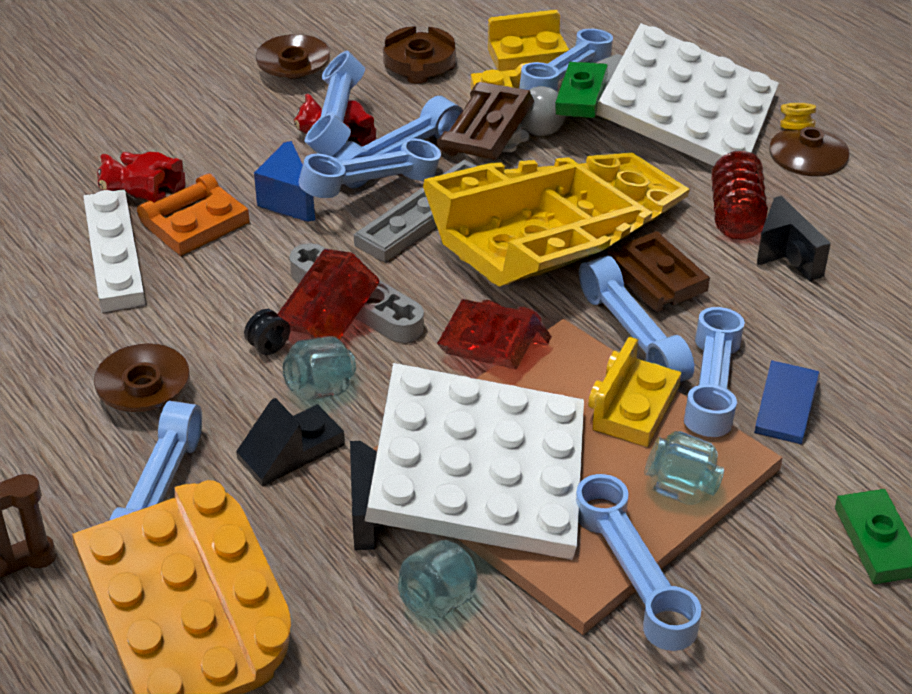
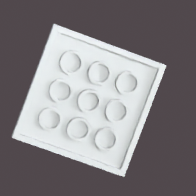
M640 23L598 101L596 115L737 177H741L779 83L771 80L763 73L753 72L736 65L726 57H718L706 52L694 43L683 42L667 35L657 27H649Z
M393 363L365 521L572 560L577 547L579 507L576 503V491L580 483L584 399Z

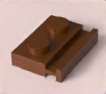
M658 231L623 244L620 251L615 252L612 249L606 251V256H611L618 264L623 281L656 312L662 311L663 305L671 303L674 306L708 291L710 277Z

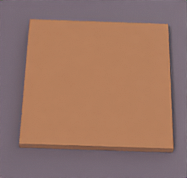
M562 319L476 379L584 399L580 482L591 475L606 474L618 478L626 485L628 489L626 515L662 570L781 469L783 457L733 425L730 432L719 437L702 436L691 431L684 423L687 396L679 391L676 392L648 447L592 430L594 409L588 407L589 396L594 383L597 380L603 381L606 377L607 364L614 350L567 320ZM593 499L587 502L597 508L616 506L613 502L605 499ZM579 523L577 547L572 560L458 539L582 635L586 634L636 591L602 533L591 532L583 528Z

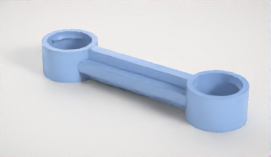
M583 29L578 31L575 47L548 64L533 62L523 65L519 88L529 90L534 87L545 86L557 91L558 82L564 78L569 62L595 63L610 57L613 36L599 29Z
M344 51L335 57L322 74V79L329 85L320 119L310 128L305 137V143L317 154L333 156L346 143L351 133L350 128L343 123L350 91L362 78L365 67L349 51Z
M435 96L425 104L420 118L363 147L355 142L347 141L332 157L342 161L397 152L401 150L402 143L407 139L425 140L430 136L439 139L443 132L451 129L463 109L443 96ZM368 180L347 183L345 185L349 188H358Z
M411 138L402 143L400 151L342 161L326 154H310L304 159L299 186L312 196L333 198L339 194L341 184L399 174L414 180L424 181V179L435 176L441 151L428 141Z
M604 256L582 263L579 268V280L587 300L593 305L601 303L606 305L632 338L638 339V345L646 353L647 362L680 371V382L691 379L694 374V360L688 344L681 336L673 335L667 337L624 288L622 273L616 261L611 256Z
M711 307L703 310L699 314L695 342L703 350L699 385L693 387L688 393L684 423L691 431L707 437H719L730 432L737 405L735 395L727 387L731 354L737 352L740 348L745 321L739 313L727 308Z
M168 401L165 404L159 420L158 441L126 508L117 507L113 511L110 520L163 501L184 453H193L198 445L202 430V409L199 405Z
M595 474L584 478L579 483L576 491V503L579 507L578 523L591 532L602 533L645 604L643 631L646 638L653 645L664 650L677 651L689 647L694 643L698 635L701 617V604L690 591L681 587L671 586L626 515L628 505V489L626 485L618 478L606 474ZM593 499H605L613 502L616 506L597 508L587 502ZM664 611L677 612L685 616L689 622L682 625H669L658 620L655 615Z

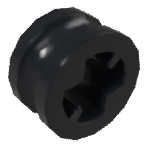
M269 308L262 309L256 312L247 322L244 338L250 345L255 346L261 354L271 355L278 352L286 344L291 332L290 325L285 319L279 317L274 310Z

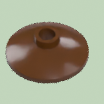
M289 34L272 38L264 42L256 51V62L260 69L268 74L290 79L314 74L322 70L330 61V49L325 42L316 37L302 34Z
M805 127L802 130H783L772 138L769 147L770 155L775 163L790 172L805 176H825L836 173L846 166L849 159V148L841 138L816 127Z
M144 343L127 346L113 352L99 364L94 374L95 391L98 397L112 408L127 412L151 411L165 406L168 401H174L185 391L190 379L189 365L182 354L165 345Z

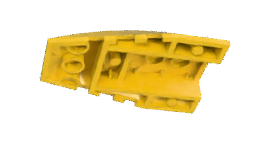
M634 153L587 156L586 163L580 164L570 157L556 158L554 166L537 167L538 163L535 160L519 161L517 169H505L502 163H488L424 179L423 189L443 245L458 255L462 261L470 264L482 273L491 283L499 287L532 276L541 275L542 273L567 266L603 251L657 219L688 197L690 191L689 188Z

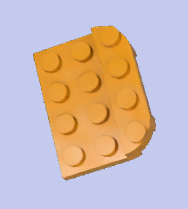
M207 480L199 484L174 487L175 498L72 533L74 547L133 694H244L261 687L273 678L274 671L283 661L289 646L291 627L289 608L245 512L240 504L230 494L225 492L224 487L220 483Z

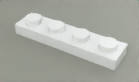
M125 189L117 191L104 190L96 194L84 195L101 313L145 306Z

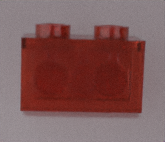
M323 249L280 309L278 316L289 323L290 331L307 334L324 349L333 350L374 292L380 280L352 252Z
M462 299L437 345L445 354L517 370L531 342L548 345L552 336L541 323L542 318L529 308L518 307L517 309L502 307L490 300L476 302Z

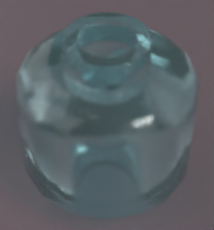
M325 336L300 340L290 348L289 354L283 360V377L288 388L291 391H295L304 400L339 396L348 389L351 378L356 371V362L352 352L347 350L344 343L336 337Z
M674 431L665 439L661 437L656 439L648 456L644 475L650 477L651 488L657 494L692 506L699 503L706 493L712 496L716 494L724 475V467L717 465L718 451L712 443L681 431Z
M449 540L435 541L403 560L399 569L398 581L400 597L410 610L428 619L441 618L473 598L477 590L478 579L475 564L470 555L460 545Z

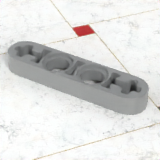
M308 243L299 245L291 251L289 256L291 276L299 284L393 341L412 342L423 334L424 310L416 301L323 246ZM335 280L350 281V283L344 285L330 284V282ZM371 298L382 300V302L377 304H364L361 301Z

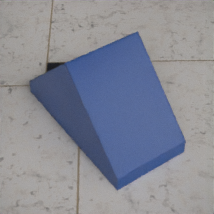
M292 141L284 142L254 172L257 206L306 222L314 221V196L306 193L299 186L303 164Z
M771 360L754 433L802 444L818 388L820 372Z

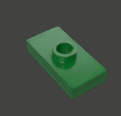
M569 62L555 102L556 115L594 118L597 113L598 101L602 96L608 77V64Z
M886 489L837 496L835 510L873 585L911 579L912 538Z

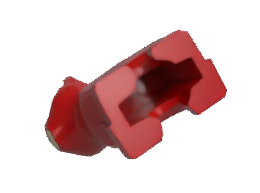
M310 94L305 95V103L298 108L297 116L294 118V125L297 130L305 134L320 119L322 112L321 106ZM348 100L343 123L351 130L349 138H357L363 147L376 140L374 117L366 113L364 107L357 101Z
M123 152L120 155L121 164L108 154L100 156L102 165L98 168L97 180L98 187L103 191L125 189V192L132 197L155 203L166 197V193L158 189L168 188L172 193H176L186 186L185 172H183V162L181 159L170 158L160 152H146L144 154Z

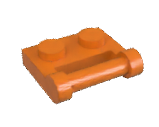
M210 173L198 177L195 184L155 203L147 201L137 206L138 217L142 224L179 256L187 254L250 222L248 208L219 187L215 177ZM202 198L205 199V200H203V201H201V202H198V203H196V204H194V205H192V206H190V207H188V208H186V209H184V210L175 212V211H177V210H179V209H181V208H183V207H185V206H187V205H190V204H192V203H194V202H196V201H198V200H200V199H202ZM175 212L173 215H171V216H169V217H167V218L164 217V216H166V215H169V214Z

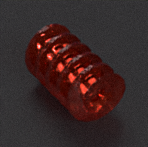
M747 151L727 153L718 159L712 168L714 220L717 228L723 235L731 239L745 240L755 237L762 232L767 217L768 206L766 203L767 196L765 193L763 165L761 160L753 153Z

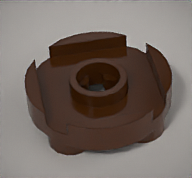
M416 26L404 27L390 33L384 40V66L399 75L407 76V81L410 83H425L429 77L452 70L456 66L455 40L453 36L442 29L428 27V33L416 32Z

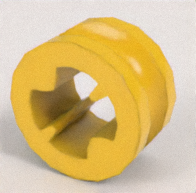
M809 103L781 105V112L785 114V118L780 121L782 128L802 130L805 127H815L816 120L811 117L816 112L815 105Z

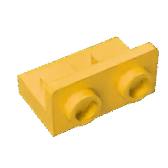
M558 10L498 16L488 19V51L498 71L516 70L522 63L539 62L548 64L569 50L560 34V14Z
M628 337L620 352L615 350L612 352L607 364L604 380H597L592 387L588 401V407L594 409L592 430L648 447L680 386L681 372L637 359L638 339Z

